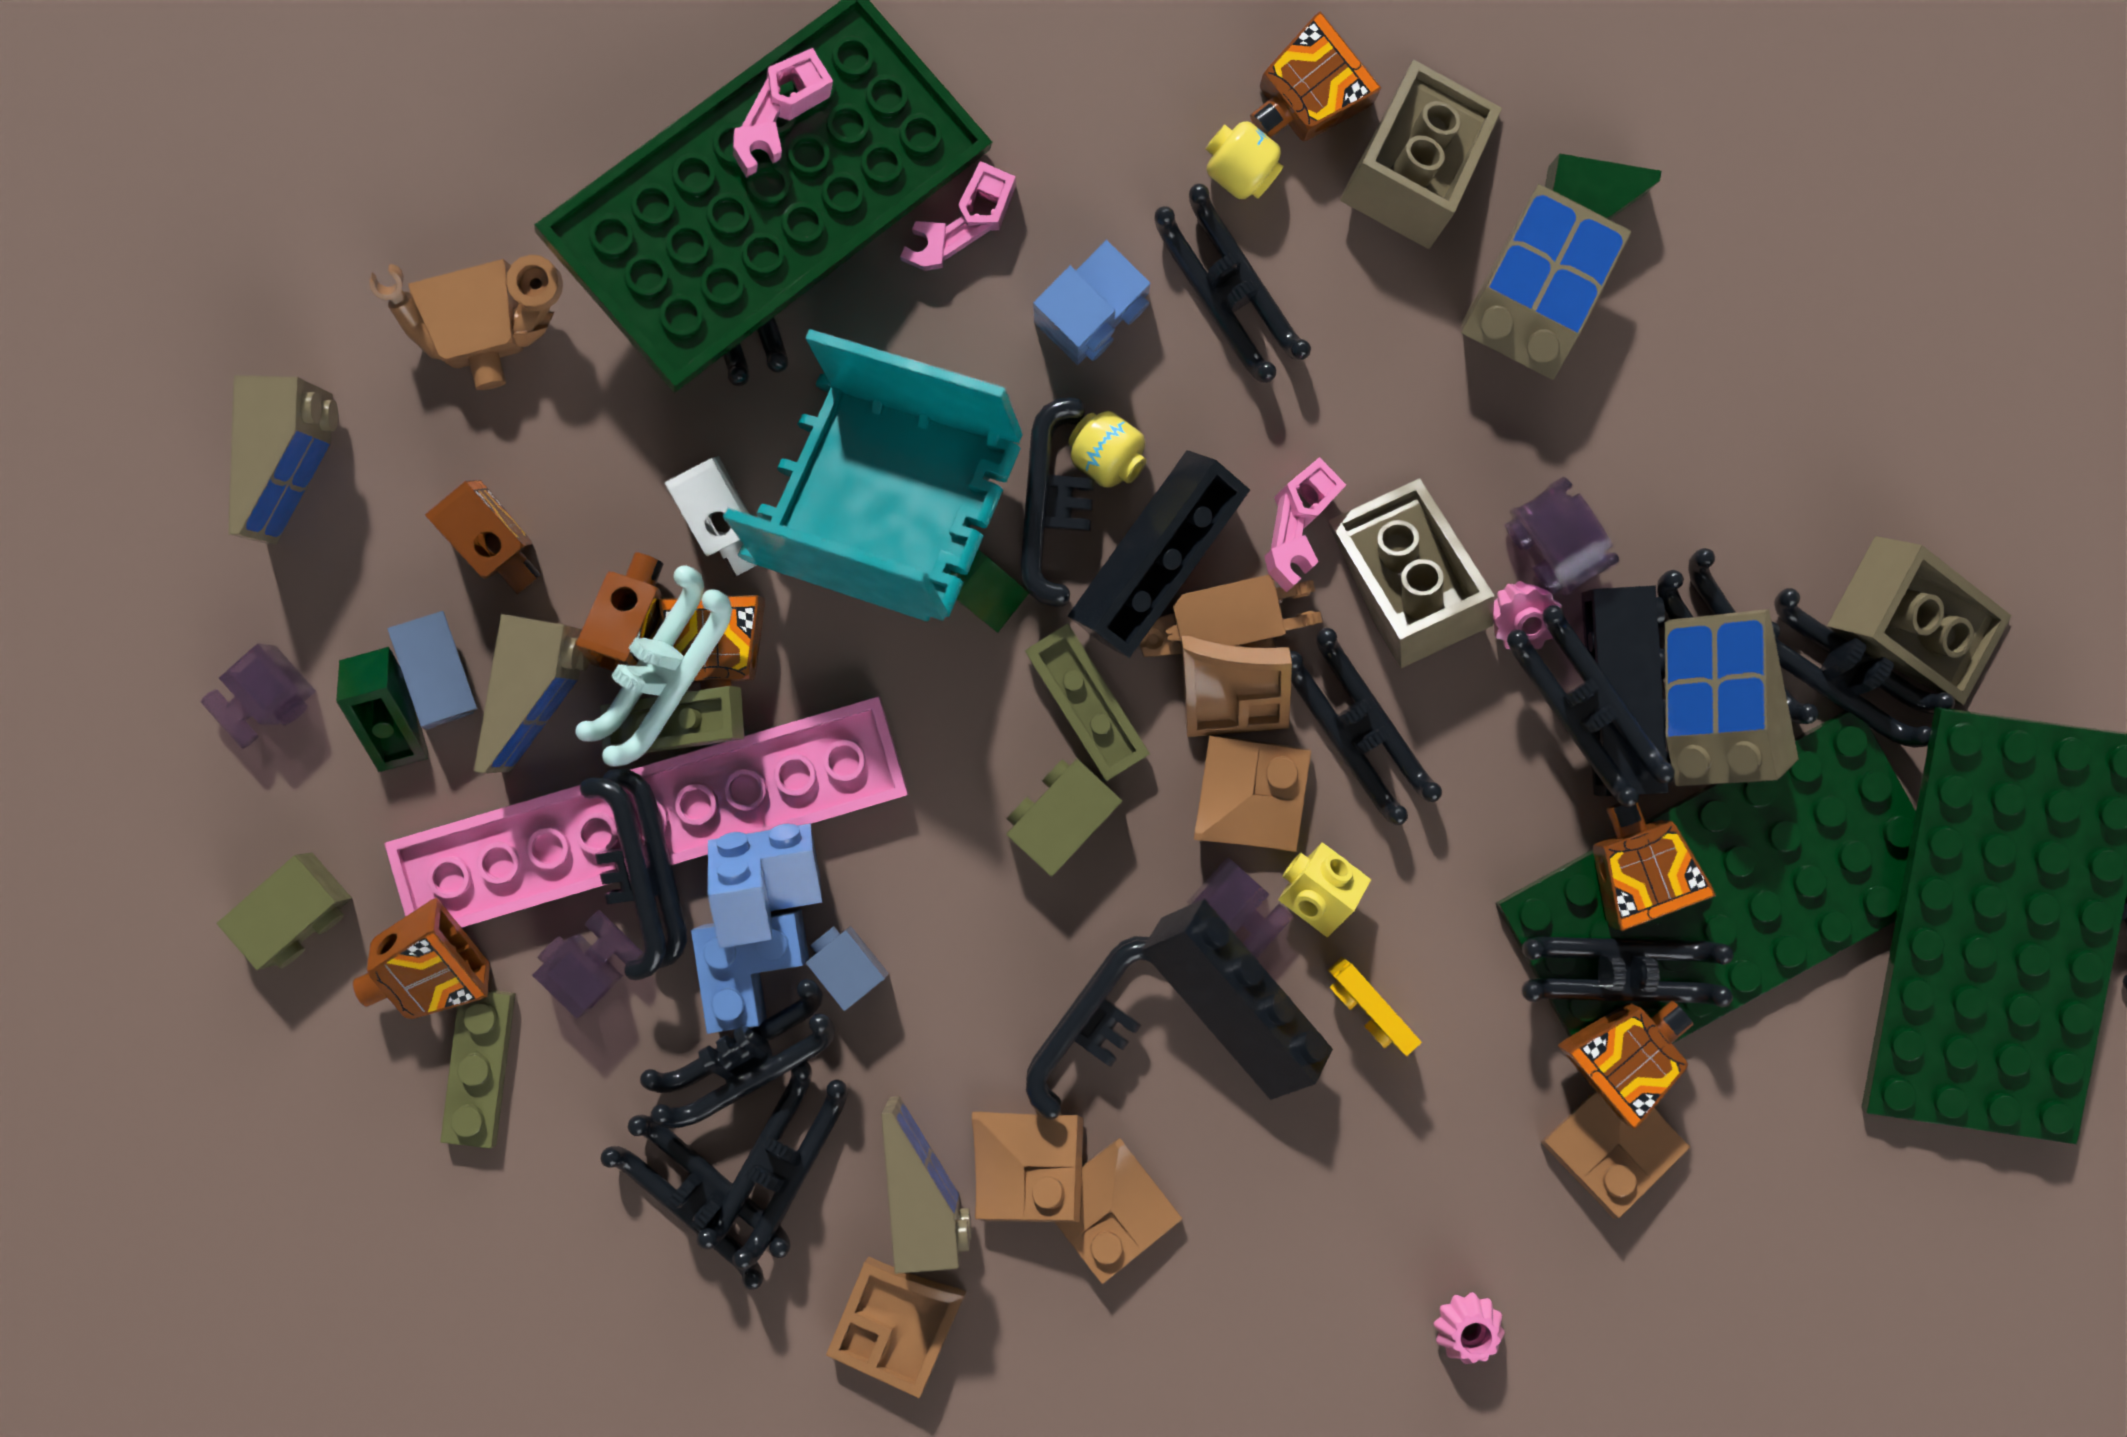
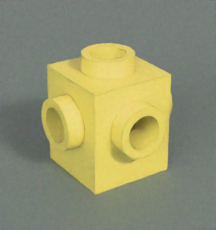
M1322 842L1308 857L1303 853H1299L1288 866L1282 876L1288 881V884L1278 901L1328 938L1355 911L1371 879Z

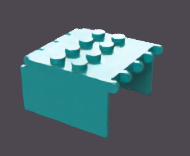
M809 329L805 339L824 374L819 375L815 385L822 391L827 392L828 395L818 417L808 414H801L797 425L801 429L810 432V435L798 461L795 462L784 458L780 460L777 470L790 477L777 508L767 504H760L756 513L758 517L727 508L723 518L743 543L738 557L746 562L929 622L930 617L944 621L945 617H950L964 584L961 579L949 573L953 571L963 575L968 574L984 537L982 533L969 528L971 524L980 528H987L1003 492L1001 486L990 482L989 479L1007 482L1021 450L1015 443L1019 444L1023 434L1006 389Z

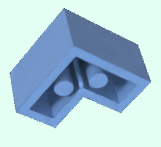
M1105 240L1077 270L1070 265L1033 302L1034 323L1077 366L1086 357L1091 361H1095L1113 342L1114 339L1111 335L1115 331L1114 328L1122 320L1130 325L1148 307L1150 302L1145 297L1149 294L1151 283L1111 243Z
M811 823L798 826L795 824H781L771 830L748 834L731 832L720 838L708 840V898L719 948L772 940L771 911L823 903L820 872Z
M802 909L771 914L772 940L719 948L714 923L701 925L691 930L707 1034L735 1030L743 1025L746 1027L759 1026L767 1018L760 972L803 966L809 960Z

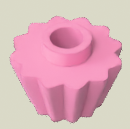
M1521 581L1514 585L1507 584L1504 590L1498 591V598L1494 600V634L1497 639L1503 640V645L1506 649H1510L1507 643L1509 633L1517 629L1523 630L1527 634L1535 649H1541L1545 640L1553 639L1543 621L1542 614L1551 605H1556L1562 608V605L1553 599L1550 591Z
M1471 1292L1466 1297L1454 1295L1450 1304L1440 1306L1441 1317L1433 1324L1439 1332L1436 1342L1438 1345L1445 1347L1448 1358L1460 1359L1464 1364H1471L1477 1361L1485 1362L1488 1360L1489 1355L1497 1353L1499 1343L1505 1331L1501 1327L1502 1314L1493 1309L1490 1299H1479L1475 1293ZM1477 1323L1474 1333L1470 1335L1462 1334L1466 1326Z

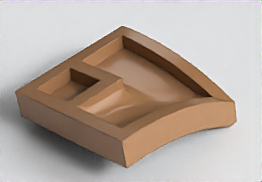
M1182 636L1187 737L1289 728L1292 660L1289 647H1238L1213 643L1192 636Z
M1210 735L1194 840L1297 852L1311 749Z
M1596 1091L1541 1141L1543 1146L1613 1219H1619L1690 1148L1655 1108L1637 1128L1632 1129L1615 1115Z
M972 1112L976 1170L975 1219L980 1221L1080 1222L1084 1118L1078 1115H1059L1057 1118L1050 1120L1036 1114Z
M1119 1137L1082 1165L1080 1222L1054 1223L1101 1284H1104L1179 1223L1182 1217Z
M868 1257L863 1264L826 1356L920 1399L966 1291L911 1273L895 1274L894 1267Z

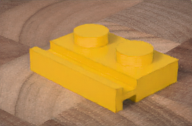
M1341 957L1327 970L1336 980L1329 988L1349 1010L1357 1004L1370 1018L1364 1027L1384 1049L1393 1043L1405 1056H1408L1422 1043L1349 961Z

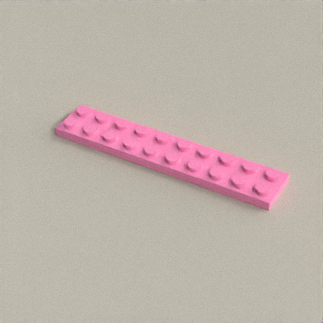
M879 696L744 736L743 740L723 742L631 770L641 775L653 791L671 865L708 855V840L720 838L727 833L741 832L748 834L771 830L781 824H795L797 826L812 824L909 795L883 704ZM580 785L384 843L405 916L430 900L438 898L461 928L607 885L601 883L600 873L616 869L615 862L597 864L595 853L621 847L610 805L601 798H585L580 792ZM625 791L634 808L641 841L645 843L634 799L629 792Z

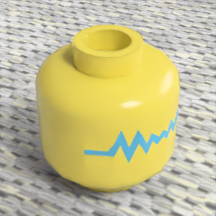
M1249 121L1239 123L1233 130L1224 124L1205 148L1212 155L1206 168L1208 175L1238 199H1246L1250 195L1258 199L1273 183L1283 168L1278 162L1281 155L1279 145Z
M1104 411L1097 415L1095 413L1087 414L1077 424L1069 438L1068 443L1072 447L1071 459L1073 465L1088 477L1094 479L1102 487L1111 488L1122 481H1125L1127 484L1133 482L1146 464V458L1142 456L1145 448L1144 435L1114 412Z

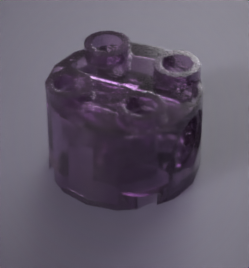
M1562 476L1551 483L1544 492L1520 507L1512 508L1510 510L1512 520L1504 524L1516 546L1520 550L1524 549L1525 551L1530 548L1539 561L1537 565L1532 567V570L1543 588L1550 591L1553 595L1560 591L1566 597L1588 579L1606 572L1619 564L1620 559L1615 552L1605 554L1604 551L1613 546L1612 542L1581 494L1578 493L1571 497V495L1565 493L1572 488L1573 484L1566 477Z

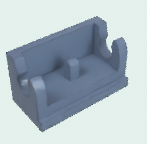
M444 611L387 628L417 717L424 730L474 714V711L478 708Z

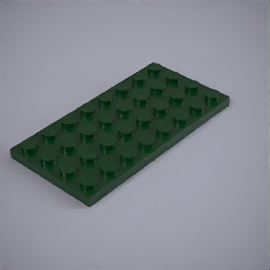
M841 0L534 224V228L538 237L670 389L676 393L990 151L993 142L870 0ZM813 48L833 80L830 97L790 121L778 117L776 126L782 149L781 160L772 164L766 151L761 149L753 150L750 154L758 163L757 172L746 177L733 156L734 128L742 127L766 82L768 67ZM792 81L780 87V95L789 98L793 92L798 93Z
M1935 707L1861 1106L1867 1114L2077 1145L2127 895V733Z
M1843 711L1795 738L1799 760L1778 780L1710 784L1645 820L1646 824L1658 820L1672 821L1677 826L1710 882L1716 896L1623 931L1611 928L1606 920L1592 849L1496 902V905L1521 950L1525 940L1534 937L1689 940L1717 942L1730 946L1734 957L1726 965L1709 962L1656 960L1657 965H1659V981L1717 984L1729 988L1733 995L1732 1002L1725 1007L1675 1002L1694 1024L1673 1042L1675 1043L1895 922L1916 810L1869 725L1852 713ZM1525 957L1537 979L1598 980V959L1539 958L1531 960ZM1548 999L1569 1037L1624 1004H1634L1652 1018L1669 1003Z

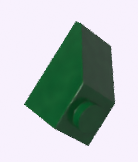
M1559 153L1548 167L1545 187L1610 220L1646 195L1660 181L1662 171Z
M980 550L977 551L967 575L953 571L949 573L964 582L957 601L997 633H999L1029 595L1027 590Z
M390 647L339 660L336 702L378 772L428 759V749L422 727L401 667Z

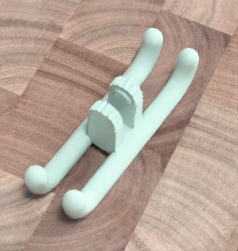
M689 566L678 567L674 572V581L683 587V590L654 638L641 639L636 637L630 645V652L639 659L636 665L624 666L618 664L613 672V679L622 688L610 707L599 718L593 721L580 722L576 727L578 739L585 742L599 741L611 735L623 724L642 694L658 695L655 703L633 736L621 745L609 746L604 749L602 758L605 764L609 766L627 765L647 752L712 653L731 620L732 606L728 596L718 590H708L703 594L704 582L702 575ZM702 599L704 608L711 611L710 616L685 656H683L673 645Z

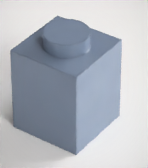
M851 926L841 934L835 927H832L810 945L816 954L805 962L844 1011L883 981L889 974Z

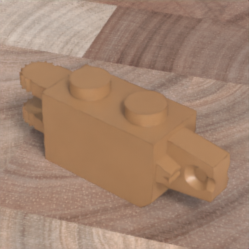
M1264 575L1182 594L1172 607L1171 614L1157 619L1139 644L1143 658L1181 655L1183 660L1182 636H1192L1229 646L1276 648L1274 638L1286 635L1287 631L1323 623L1320 611L1303 612L1297 614L1296 617L1283 619L1280 610L1279 600L1288 598L1298 599L1315 592L1313 580L1296 583L1290 590L1285 592L1282 587L1275 588L1274 579L1270 575Z

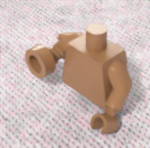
M531 254L520 257L512 265L504 259L412 282L408 284L410 292H403L402 290L404 275L397 265L389 264L388 267L391 276L396 280V284L386 287L381 285L373 272L370 277L371 291L380 299L390 300L388 307L405 334L432 359L442 360L453 368L470 366L476 390H488L506 384L500 358L520 353L524 347L530 346L543 336L555 312L549 311L550 307L558 301L563 290L562 276L555 265L540 255Z

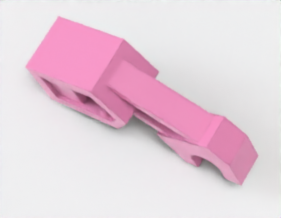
M813 48L768 67L766 82L742 127L734 128L733 156L746 177L757 172L758 163L750 154L753 150L761 149L766 151L772 164L781 160L782 149L776 126L778 117L790 121L830 97L833 80ZM792 81L798 93H791L789 98L780 95L781 85Z
M980 161L958 204L961 217L946 226V223L915 221L912 228L913 234L926 238L928 245L921 252H915L904 246L900 255L901 261L924 271L943 268V262L989 231H999L1016 188V176ZM977 196L997 204L995 209L991 210V215L969 214V212L973 211V203Z
M1320 457L1291 480L1274 497L1278 509L1271 550L1264 557L1268 574L1285 592L1290 590L1301 579L1293 572L1290 563L1297 564L1304 574L1318 563L1306 535L1302 536L1303 529L1346 486ZM1298 492L1311 505L1309 509L1303 507V502L1300 500Z

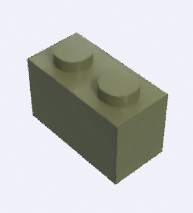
M1077 758L1071 765L1061 759L1042 780L1048 787L1044 794L1035 803L1029 797H1026L1006 818L1013 825L1006 835L1051 877L1122 802L1113 791Z
M313 852L297 854L290 858L216 924L256 970L275 965L282 969L304 952L305 948L301 943L314 931L321 935L343 918L344 914L340 909L352 897Z

